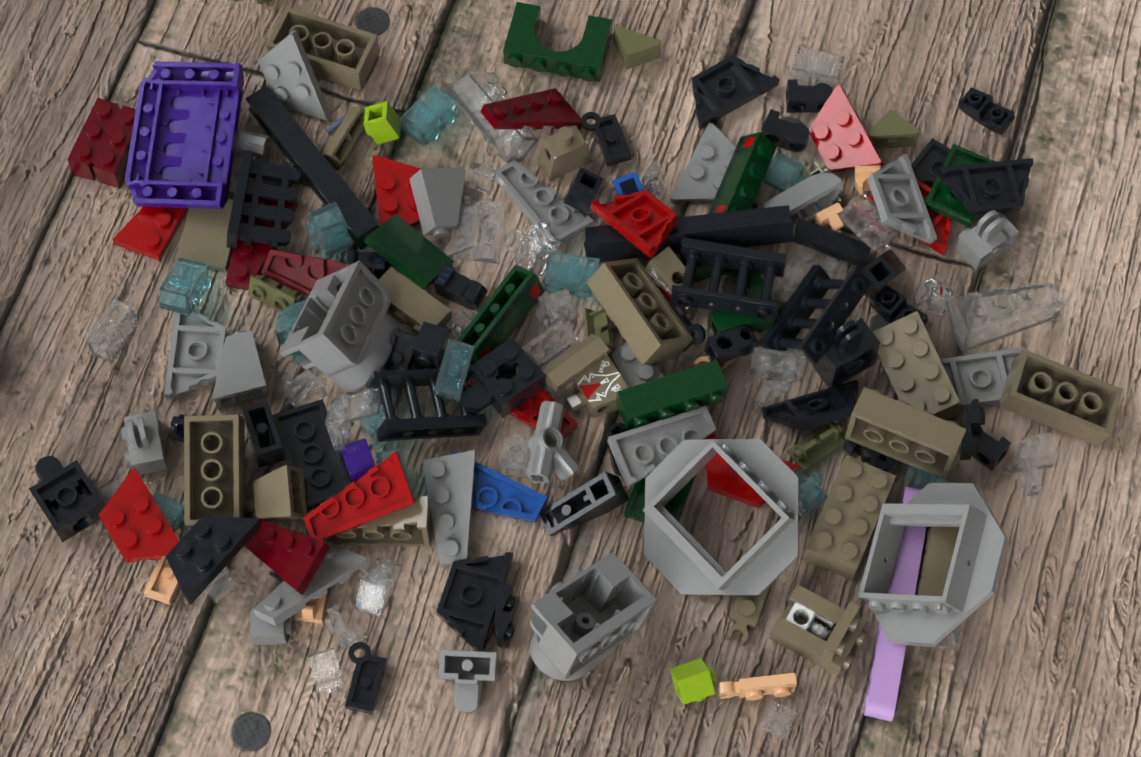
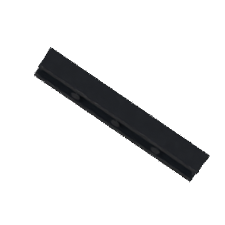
M267 85L246 97V101L251 106L248 109L251 115L288 161L292 163V166L301 171V177L359 249L367 245L364 243L366 237L380 226Z
M789 205L677 217V224L652 257H656L668 246L674 254H681L683 238L739 247L794 242ZM611 225L586 227L584 247L588 264L648 257Z

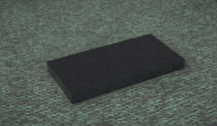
M323 399L273 414L287 465L303 469L307 511L317 508L329 498L336 496L351 483Z

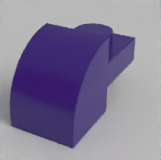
M366 438L340 446L351 483L357 481L375 466Z

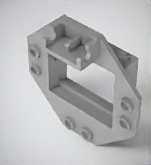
M761 439L683 440L645 478V508L643 509L645 512L644 556L682 595H760L799 556L800 478ZM717 453L781 517L728 572L664 507Z
M929 483L907 504H882L862 575L858 598L867 602L868 607L873 610L888 641L903 646L912 645L947 649L948 635H950L951 643H958L961 629L957 626L995 594L1008 538L977 486L973 483ZM905 526L960 527L942 596L887 594Z

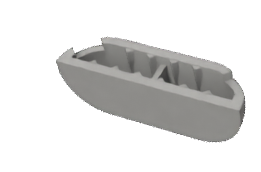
M831 173L815 174L764 202L756 209L789 205L790 218L792 219L793 231H795L800 218L810 222L816 218V213L836 204L834 201L837 199L836 196L839 195L840 190L843 191V182L838 176Z

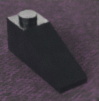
M605 471L544 508L540 515L549 535L553 536L607 514L630 499L619 476Z

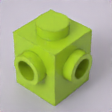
M388 101L365 107L363 126L367 135L371 136L377 145L400 139L401 119Z
M702 658L670 668L675 692L683 705L703 701L708 696L715 694L713 683L716 682L714 670L711 666L707 667Z

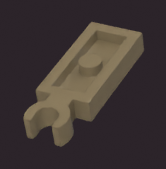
M771 584L760 595H737L729 616V621L735 624L728 629L727 640L730 641L732 635L738 632L742 635L741 645L744 646L749 635L747 627L755 630Z

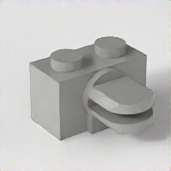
M992 210L979 220L977 226L972 229L970 227L966 228L959 235L956 250L977 271L1014 245L1019 231L1002 213Z
M156 411L124 417L125 427L121 428L123 442L128 443L129 451L125 452L127 467L135 468L139 475L168 469L161 423Z
M440 650L438 678L455 680L454 705L459 711L465 713L477 711L481 706L483 681L498 682L499 653Z

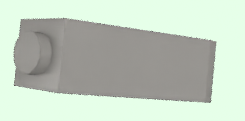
M465 167L420 169L410 178L424 236L434 235L435 238H442L449 235V231L458 225L466 174Z
M252 330L237 331L225 339L213 391V397L218 410L269 396Z

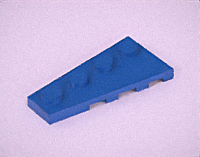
M475 462V479L472 495L473 510L534 523L537 522L548 501L547 496Z

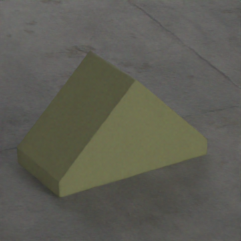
M615 25L613 43L626 69L659 58L661 53L660 40Z
M890 109L868 134L876 149L915 147L919 137V129Z

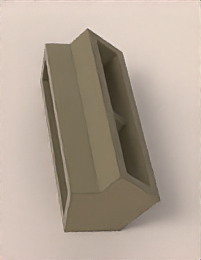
M351 107L322 153L335 169L342 164L364 129L365 110L363 107ZM358 120V124L356 125L355 129L350 135V129L354 125L355 121ZM343 141L346 142L341 151L339 152L338 156L336 157L335 153L339 149L340 145Z
M591 334L541 370L545 375L547 385L551 386L555 392H558L605 358L610 349L600 337Z

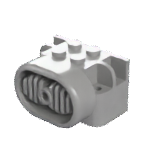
M360 261L317 280L280 354L284 357L300 350L303 353L300 360V366L306 370L316 366L345 392H354L366 386L372 372L383 369L392 352L389 341L393 329H399L397 322L387 313L391 302L389 291Z
M612 552L584 571L582 569L577 570L564 584L558 582L547 595L531 605V608L535 611L530 619V625L534 631L530 641L531 657L535 665L551 678L562 681L581 678L610 656L620 643L632 636L643 626L657 599Z

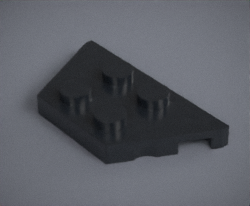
M734 55L692 77L691 84L699 129L777 87L780 79L774 75L771 78L761 73L760 68L752 64H746L742 59Z
M1033 158L940 167L937 174L971 216L987 214L992 210L998 213L1020 211L1024 204L1025 190L1029 183L1028 177L1034 161Z
M853 380L762 407V417L766 420L802 431L815 430L821 425L831 422H842L845 418L851 417L857 403L859 394L858 381Z
M202 516L166 555L168 563L189 604L192 605L262 527L258 519Z
M506 552L503 556L490 558L482 556L474 560L453 561L436 613L438 617L476 651L483 652L495 615L499 591L502 583L506 582L514 554L511 552Z

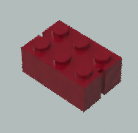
M97 98L67 159L73 175L95 181L97 177L99 183L120 189L126 175L135 108L123 105L120 109L117 103Z

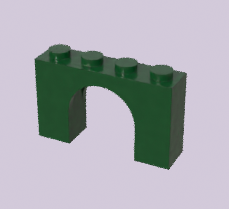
M521 2L516 3L503 49L504 64L515 68H529L537 72L555 73L562 77L571 76L581 78L584 81L600 82L612 36V19L589 15L580 43L570 50L557 52L544 48L536 39L541 22V6Z
M681 261L682 264L686 267L687 262ZM697 264L694 283L710 278L713 266ZM723 268L722 275L737 278L739 270ZM749 272L746 285L749 292L745 297L760 299L763 279L759 273ZM777 304L776 317L781 311L779 304ZM710 311V327L714 335L743 325H748L752 332L757 331L760 333L768 330L773 323V320H759L755 317Z

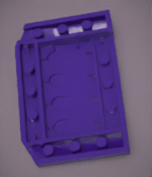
M155 61L152 65L153 71L148 78L144 77L139 85L125 180L130 188L133 203L139 207L223 209L228 200L244 87L243 67L240 63Z

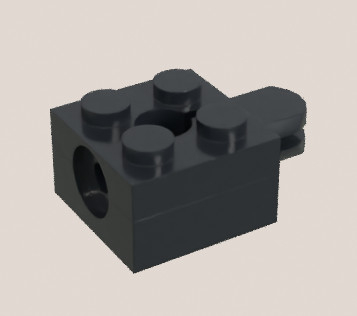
M862 318L856 322L854 320L849 321L837 329L835 338L816 365L813 364V368L828 388L840 385L874 365L880 342Z
M512 337L470 366L471 381L474 384L462 392L463 407L471 414H478L489 405H492L501 417L504 418L545 389V375Z
M45 456L37 462L35 470L41 482L32 486L29 490L62 542L100 520L98 515L106 505L77 460L66 467H63L61 462L54 456Z

